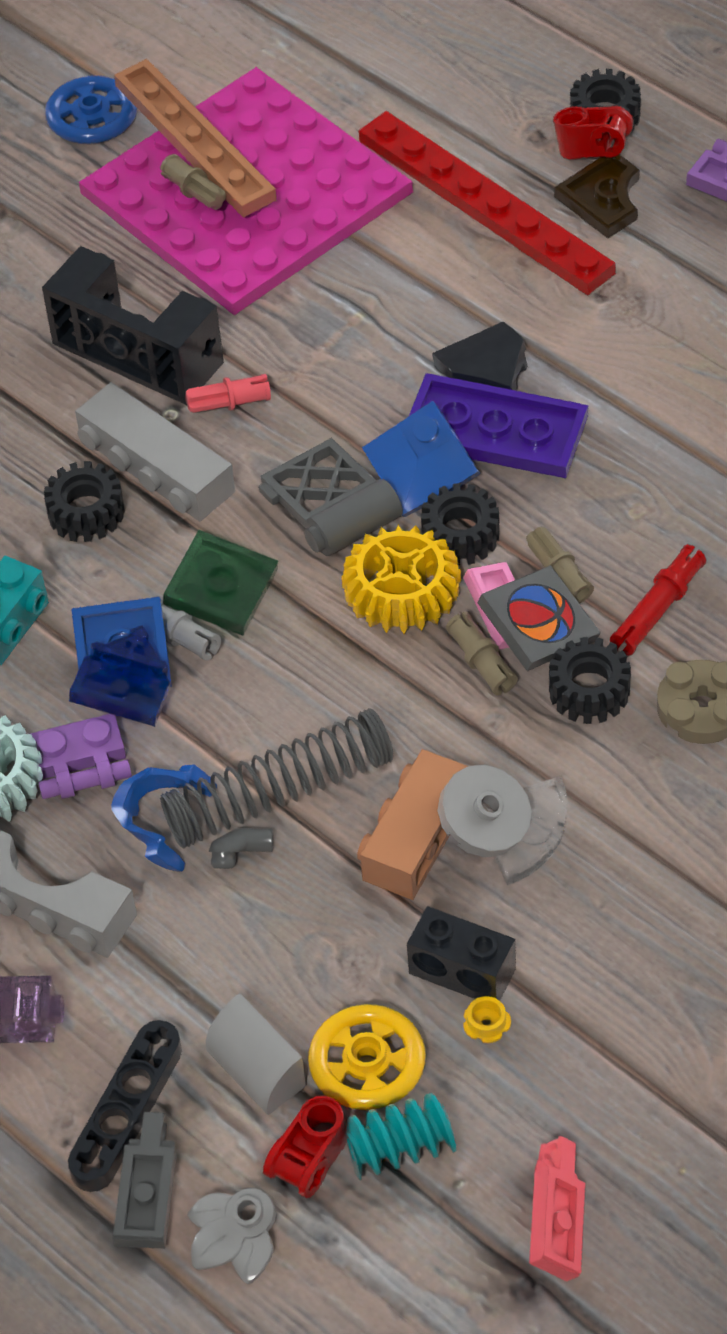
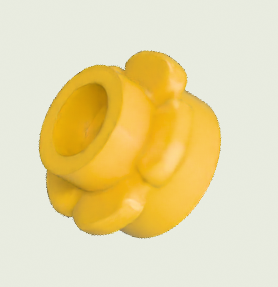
M479 997L473 1000L464 1012L466 1021L463 1023V1029L471 1039L478 1038L483 1043H494L502 1038L503 1032H507L510 1029V1014L506 1012L502 1002L494 997ZM483 1020H490L491 1023L488 1024V1025H485V1024L482 1023V1021H483Z

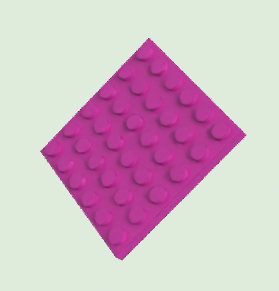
M257 67L195 106V108L275 188L276 201L243 218L226 199L222 202L220 209L214 210L204 205L195 197L188 198L184 196L179 186L161 175L163 171L160 170V166L163 160L171 154L178 155L192 167L194 166L159 130L79 182L80 193L233 315L239 313L413 193V184L409 178Z

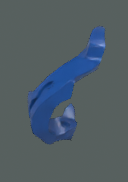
M195 764L181 766L179 771L153 767L146 768L123 781L116 791L111 804V810L122 827L127 829L139 841L146 844L145 857L167 870L182 872L186 863L174 850L165 844L164 836L134 825L132 817L138 816L139 800L148 792L160 788H184L186 783L191 784L197 790L199 778L206 779L211 784V777ZM201 782L202 795L211 797V792Z

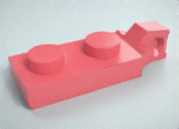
M560 1136L558 1139L547 1144L543 1143L540 1146L539 1158L534 1174L529 1264L564 1281H569L579 1277V1274H581L585 1182L579 1180L577 1174H575L576 1143Z

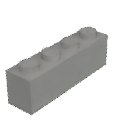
M110 382L75 410L79 429L77 434L81 442L88 449L99 451L109 458L110 462L118 470H126L139 479L140 483L148 491H156L168 499L171 505L180 513L186 512L201 522L235 493L233 469L230 462L114 383Z

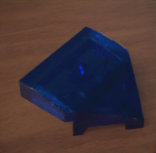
M143 625L130 629L129 635L106 644L99 643L98 641L91 644L90 655L84 657L70 688L69 702L150 726H156L170 689V681L167 678L168 665L165 661L159 659L148 641L149 635Z

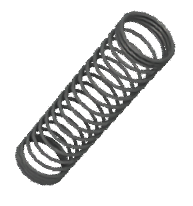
M368 708L363 712H359L358 720L348 716L345 726L342 723L334 722L332 732L327 728L321 727L318 737L312 733H307L305 743L300 739L294 738L291 749L287 745L281 744L278 749V755L274 751L267 749L265 761L261 757L254 755L251 760V766L247 762H239L238 772L234 768L227 766L224 771V778L219 773L213 772L210 778L211 784L206 779L199 778L197 790L191 784L186 783L183 788V795L175 789L170 790V792L166 791L165 794L162 793L160 797L162 809L175 840L184 849L186 846L194 845L196 840L195 834L199 841H203L201 828L190 807L187 788L198 799L211 833L215 836L217 835L215 823L203 799L201 782L211 792L222 823L227 830H230L229 818L216 792L215 776L227 790L238 822L244 824L243 813L230 788L228 771H231L240 783L247 807L251 815L257 819V808L243 781L242 765L253 776L262 805L268 813H271L272 807L269 798L256 773V759L265 768L278 804L284 808V796L270 769L269 754L279 763L289 794L294 801L298 802L299 796L296 786L283 762V748L293 758L298 778L305 793L311 796L312 788L309 779L296 755V742L306 752L309 766L317 785L321 790H325L326 784L322 772L310 751L309 737H312L319 745L329 777L334 784L338 785V773L328 751L323 745V731L333 741L336 756L345 776L352 779L351 766L336 738V726H339L346 734L352 758L358 770L365 774L366 766L364 759L349 731L350 720L359 728L361 740L371 764L378 768L379 765L383 766L388 762L391 763L394 757L393 748L387 730L379 715L373 709Z

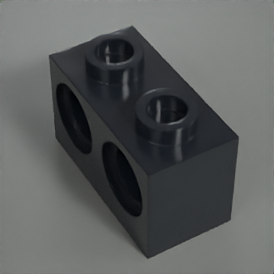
M427 906L407 942L409 974L473 999L490 996L500 1001L516 970V939Z

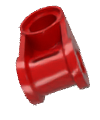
M574 106L562 109L553 116L559 152L566 159L615 157L622 153L626 145L625 137L630 134L633 128L631 114L620 106L592 108Z
M316 1096L307 1100L283 1136L270 1149L264 1162L263 1174L270 1179L277 1176L297 1187L300 1196L306 1199L311 1198L320 1188L328 1170L347 1143L346 1124L340 1104L327 1096ZM328 1122L334 1125L325 1132L312 1130L320 1123Z

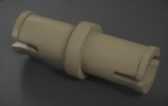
M462 612L461 616L457 614L452 617L446 625V631L452 635L464 651V660L469 667L479 671L495 695L499 696L502 694L499 686L503 689L504 693L509 692L516 685L518 677L498 654L499 646L492 638H486L473 621L469 612Z

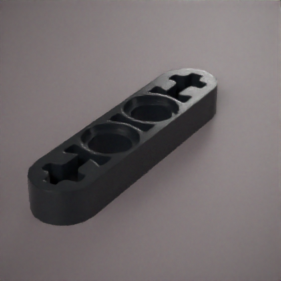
M151 1021L138 1031L68 1157V1168L72 1181L79 1189L95 1192L104 1189L111 1183L123 1162L125 1145H129L130 1139H136L142 1128L144 1112H151L176 1067L182 1053L180 1036L176 1027L168 1021ZM162 1039H166L168 1048L160 1046L153 1056L154 1066L149 1063L152 1058L150 1043L159 1044ZM133 1076H144L150 1080V1086L140 1094L128 1093L123 1087L125 1082ZM117 1115L127 1119V1127L119 1134H106L101 1130L102 1123L111 1116ZM97 1143L103 1147L98 1157L101 1169L92 1168L88 1174L84 1173L82 1163L89 1165L93 1163L98 1154Z

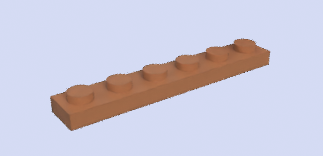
M148 59L114 75L116 87L194 167L203 169L206 172L207 178L225 191L227 195L226 200L243 218L277 200L275 188Z

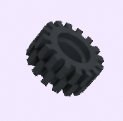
M599 69L592 70V77L585 73L581 75V81L575 80L570 91V107H610L596 104L613 103L615 105L612 106H620L631 114L633 118L631 132L634 130V124L638 125L640 121L641 93L639 84H635V79L632 76L625 79V72L620 70L617 75H613V69H606V74H600Z
M84 461V468H78L77 462L69 464L71 471L68 472L61 467L57 470L58 478L51 475L47 480L48 486L44 488V500L52 529H57L58 535L62 538L69 534L70 541L77 542L79 536H83L84 542H92L91 535L97 534L100 540L106 537V528L114 532L117 529L116 521L122 522L123 511H125L119 478L116 479L115 472L112 469L106 472L105 465L100 463L93 469L92 461ZM92 496L99 498L96 503L86 507L69 505L80 497Z
M461 483L453 484V491H448L445 485L439 488V497L432 492L428 496V503L424 502L422 505V535L433 530L434 541L446 539L449 550L455 551L458 566H460V559L465 558L468 565L474 564L476 555L481 560H484L488 557V550L493 552L497 547L496 541H499L500 536L499 507H496L494 497L488 498V491L483 488L476 493L475 485L468 484L466 490H461ZM454 519H468L476 523L473 527L465 530H454L445 526L447 522Z
M588 637L580 638V646H576L573 640L566 643L565 651L559 647L555 652V659L551 658L549 664V692L552 705L557 703V711L561 715L568 710V719L574 722L581 715L584 716L583 724H591L592 716H597L599 723L607 721V712L615 717L620 714V706L625 708L628 703V696H630L631 667L630 662H627V655L622 650L617 653L616 644L610 642L605 648L603 647L604 639L596 637L595 644H588ZM594 673L606 678L607 682L599 687L586 688L575 684L572 680L580 674Z

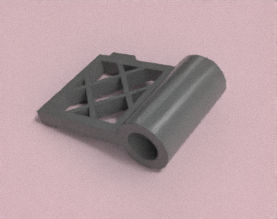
M332 438L261 475L262 484L258 486L259 492L272 505L280 502L306 528L304 535L311 549L316 553L321 552L325 556H331L365 537V534L378 530L403 514L401 502L393 487L384 479L376 480ZM330 455L337 461L335 467H315L317 462ZM287 478H302L299 487L281 486L279 483ZM311 479L331 480L329 488L309 487ZM340 480L358 481L360 485L353 489H338ZM304 500L325 501L322 506L311 512L302 507Z

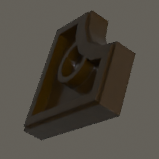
M620 154L615 157H600L555 186L554 197L609 239L638 220V209L630 201L628 194L630 188L640 180V169Z

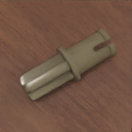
M171 154L163 160L160 166V170L163 171L161 175L179 186L184 196L188 198L195 197L204 205L214 210L222 207V202L226 199L227 195L222 188L207 178L206 172L203 169L190 166L176 154Z
M541 526L530 532L526 537L528 546L544 568L552 566L579 604L588 599L594 591V586L584 577L574 563V555L569 551H564L547 528Z

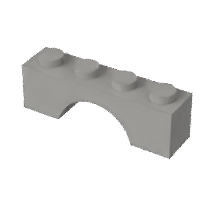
M0 830V914L5 916L13 914L28 921L33 928L41 933H54L69 940L75 948L82 952L90 953L93 951L108 958L137 916L132 889L92 871L77 881L60 886H46L31 882L17 871L19 860L12 835Z

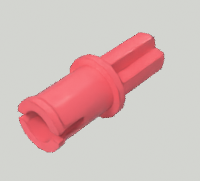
M261 374L260 376L233 381L226 377L223 378V383L190 388L186 390L187 407L193 413L222 407L234 410L235 405L270 400L269 381L265 382L268 379L267 375Z

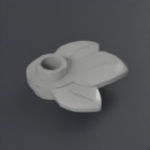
M245 1188L236 1192L233 1196L218 1192L202 1197L194 1204L187 1215L201 1229L196 1234L192 1243L191 1259L193 1267L197 1270H206L225 1265L231 1261L237 1274L246 1284H251L265 1270L273 1253V1244L268 1233L276 1217V1209L272 1199L260 1189ZM248 1205H256L255 1216L250 1220H242L241 1214L243 1209Z

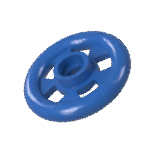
M85 76L64 83L52 93L46 104L45 117L51 130L59 137L79 144H95L111 140L122 134L135 119L137 108L116 87L115 79L105 76ZM94 91L106 92L107 95H106V96H102V95H100V94H95V93H93V92H94ZM75 95L79 96L73 104L66 102ZM110 105H122L121 112H110ZM72 114L76 121L68 124L62 119ZM103 121L105 123V125L100 127L88 128V126L98 125Z

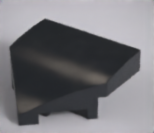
M504 321L432 353L435 368L449 378L516 390V377L528 367L524 353L526 350L524 339Z

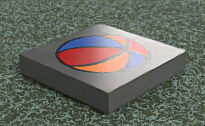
M551 565L481 594L477 602L526 671L550 662L551 658L555 659V652L559 647L565 651L566 643L573 640L576 646H580V638L588 637V644H591L601 634Z

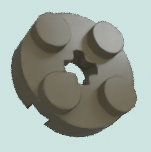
M693 660L675 662L667 668L666 676L660 682L657 693L658 716L666 728L668 723L671 728L678 731V737L698 744L716 743L727 738L726 661ZM697 696H707L712 700L708 702V707H699L698 701L692 699Z

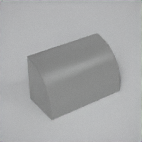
M241 993L236 995L220 1011L211 1024L206 1037V1049L261 1109L269 1115L306 1087L302 1056Z

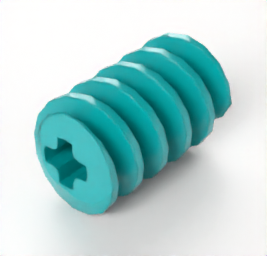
M432 1093L424 1096L423 1110L411 1098L405 1101L404 1116L394 1104H390L386 1107L385 1121L382 1120L374 1109L367 1112L366 1127L362 1125L355 1115L349 1116L347 1120L346 1140L352 1164L359 1181L362 1180L363 1164L368 1163L376 1175H380L382 1159L386 1157L395 1170L400 1169L401 1153L406 1152L414 1164L420 1163V1148L424 1146L433 1158L439 1157L441 1141H445L453 1153L457 1151L454 1133L447 1112Z

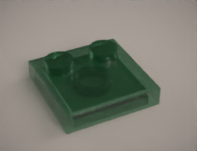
M198 530L163 594L162 604L178 611H184L191 616L243 636L277 573L279 561Z

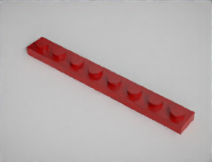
M384 111L358 130L360 143L587 296L615 275L616 263L390 112Z

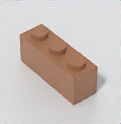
M422 749L413 764L408 763L404 767L399 779V789L394 798H387L380 809L378 825L373 834L367 833L359 845L357 859L361 861L362 881L414 900L449 838L441 826L437 810L440 793L451 777L466 768L467 765Z

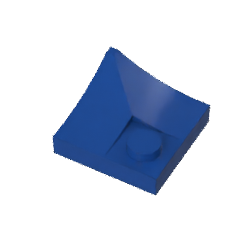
M431 401L362 447L379 477L386 480L398 495L403 517L422 509L423 503H428V496L432 492L439 497V488L446 485L448 491H453V484L461 483L462 486L481 474L434 401Z

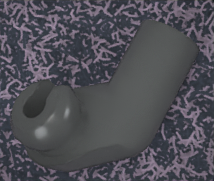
M237 828L217 838L211 843L209 852H212V867L216 869H232L236 864L235 852H273V829Z

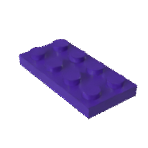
M426 373L409 416L431 401H434L472 460L566 479L588 418V405Z

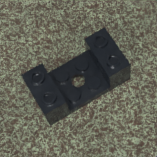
M80 246L42 286L53 345L182 404L187 405L186 390L204 386L224 363L216 305L205 298H198L185 291H181L154 322L149 321L143 315L134 314L122 309L114 260L103 253H96Z

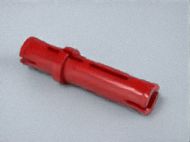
M684 545L668 568L661 569L653 579L654 585L616 632L610 636V642L617 645V651L625 642L627 645L623 649L624 653L627 656L633 655L638 645L671 604L683 598L688 590L687 584L700 568L706 564V557L702 551L698 550L691 559L689 555L693 552L695 546Z

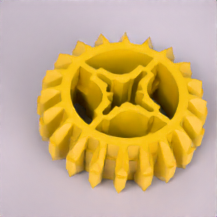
M398 523L393 532H387L381 527L377 537L365 534L363 544H353L351 556L345 557L342 588L345 589V600L348 602L349 607H353V612L356 614L357 619L366 617V622H368L370 628L382 623V628L386 633L392 627H399L402 633L405 634L408 626L415 625L422 631L425 621L438 624L441 617L440 613L450 614L452 602L457 601V596L459 595L461 570L458 569V559L455 551L449 550L446 539L434 541L433 530L422 535L417 525L410 531H403ZM378 571V573L376 574V579H374L371 582H368L369 579ZM433 575V580L427 586H424L426 579Z

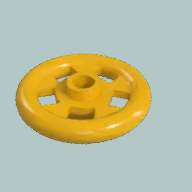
M373 1004L351 1006L338 1011L326 1019L314 1034L308 1053L309 1070L320 1091L325 1096L336 1100L340 1105L357 1110L380 1109L403 1099L414 1089L420 1080L426 1060L424 1042L416 1026L400 1012ZM360 1024H371L372 1033L363 1032L351 1037L350 1027ZM397 1034L405 1047L392 1053L384 1039ZM330 1046L344 1047L342 1063L328 1062ZM366 1055H370L375 1058V1060L371 1062L359 1061L361 1057ZM390 1066H393L401 1073L395 1080L386 1085L379 1077L383 1076ZM349 1074L356 1079L365 1081L361 1090L342 1084L346 1075Z

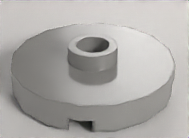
M488 765L467 766L455 773L441 791L437 809L441 826L448 837L451 834L459 842L457 846L467 853L481 857L501 856L518 845L530 827L532 813L528 795L519 782L504 770ZM482 803L489 805L493 813L487 812L482 807Z

